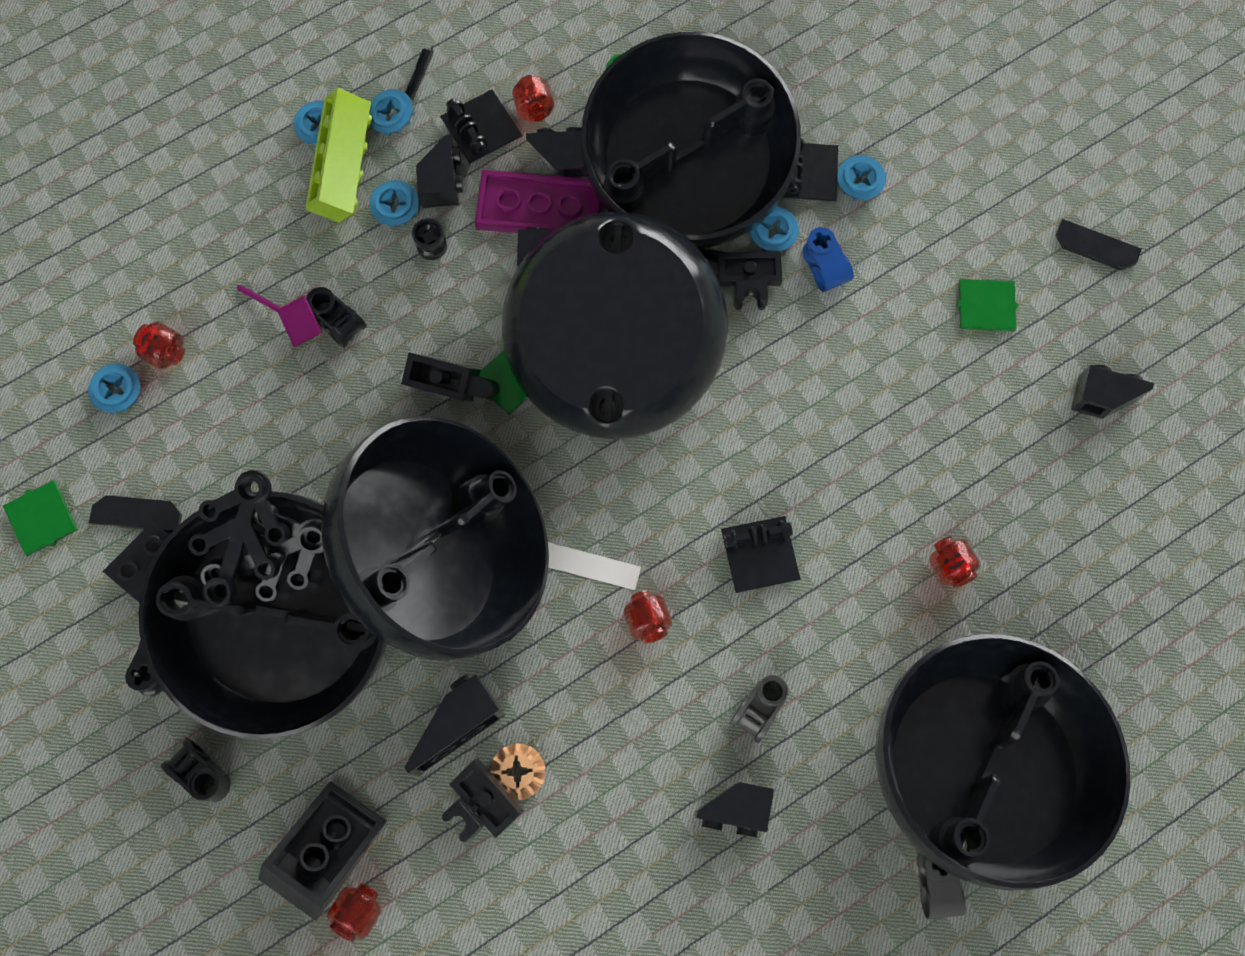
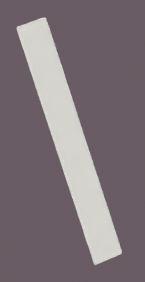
M548 542V568L631 590L636 589L641 570L640 566Z

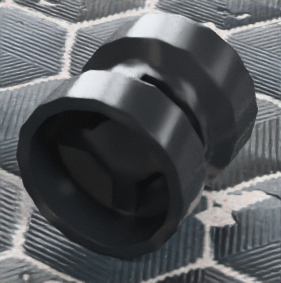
M430 218L422 219L414 225L412 237L418 254L426 260L441 258L447 250V242L442 225Z

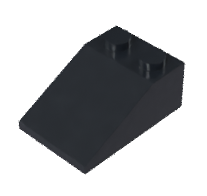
M466 674L450 685L452 691L443 698L404 767L408 774L420 776L505 716L483 681L476 674L471 678Z
M330 781L263 862L258 880L316 921L343 886L387 821Z

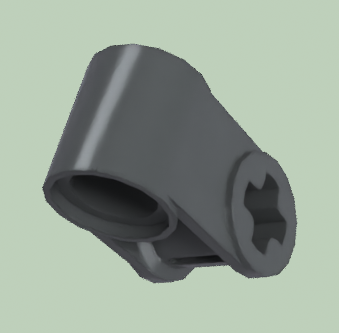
M769 675L761 679L749 697L743 701L729 724L740 726L753 735L754 741L759 743L787 699L788 686L786 682L776 675ZM772 682L779 687L780 696L777 701H769L763 696L762 688L765 683ZM746 715H747L748 717H750L752 720H754L755 722H757V723L759 724V726H758L757 724H755L754 722H752L751 720H749L748 718H746Z
M919 852L917 865L921 886V904L925 917L927 919L965 915L966 905L960 878L947 873L938 866L937 869H933L932 862Z

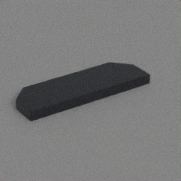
M1065 219L1061 220L1055 235L1062 249L1120 271L1135 266L1142 248Z
M106 495L92 505L89 523L93 525L145 529L153 522L159 528L161 527L165 531L173 532L181 523L182 514L171 501Z

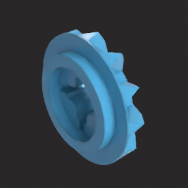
M389 89L377 94L371 100L369 114L372 116L370 126L378 134L384 133L389 137L393 132L401 134V128L405 125H410V117L415 114L412 107L413 102L406 93L397 89ZM394 108L397 114H392L389 121L386 114L391 113V109Z
M313 101L305 104L294 117L295 132L306 145L309 143L316 145L319 127L315 130L313 123H320L324 101Z
M852 156L846 159L838 169L837 185H840L842 195L847 194L851 196L853 201L864 199L867 202L870 198L878 197L886 183V173L883 166L869 156ZM869 174L865 182L866 185L863 182L854 184L856 175L862 177Z
M397 180L379 185L373 191L369 201L373 217L381 225L386 224L392 228L400 224L406 226L407 221L411 218H416V211L420 207L418 195L414 188L403 181ZM395 195H397L402 206H397L395 213H392L388 205L393 204Z
M775 207L773 212L762 223L749 231V234L752 237L753 245L757 244L763 252L788 251L797 240L799 226L791 212L781 207ZM779 222L778 233L780 234H775L771 239L768 238V229H771Z
M110 364L104 366L90 380L88 386L89 398L100 411L113 415L119 411L127 412L129 406L137 404L139 392H143L140 386L141 379L132 368L126 365ZM109 383L110 385L115 386L120 385V388L123 390L124 394L118 395L114 393L112 395L113 392L110 390L107 384Z

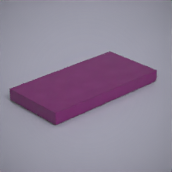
M482 170L475 229L518 233V230L539 227L551 232L571 220L585 215L600 213L602 203L594 192L589 178Z

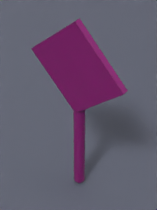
M242 285L236 287L243 294L278 312L293 347H297L322 333L305 295L280 307Z

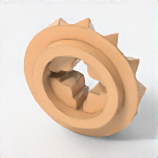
M515 743L502 748L492 759L490 772L514 800H524L536 794L541 788L545 779V764L541 755L534 748L525 744ZM516 756H518L521 767L533 769V772H528L521 776L519 788H517V782H515L513 776L503 774V771H508V769L514 767Z

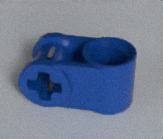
M824 227L812 230L803 247V257L813 273L818 288L822 292H826L852 281L854 278L852 266L841 250L833 232Z

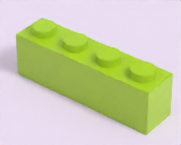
M339 87L324 98L305 210L336 222H341L350 215H353L357 209V186L360 184L363 176V171L360 169L361 161L367 150V142H365L366 131L370 127L372 116L369 114L371 102Z

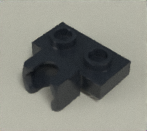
M718 252V279L721 287L734 286V308L741 310L744 298L752 296L757 301L758 309L764 310L768 303V286H781L782 284L781 252Z
M477 758L449 784L461 798L443 813L442 819L447 822L453 817L461 816L465 820L466 826L459 835V839L462 842H467L484 826L497 838L524 810Z

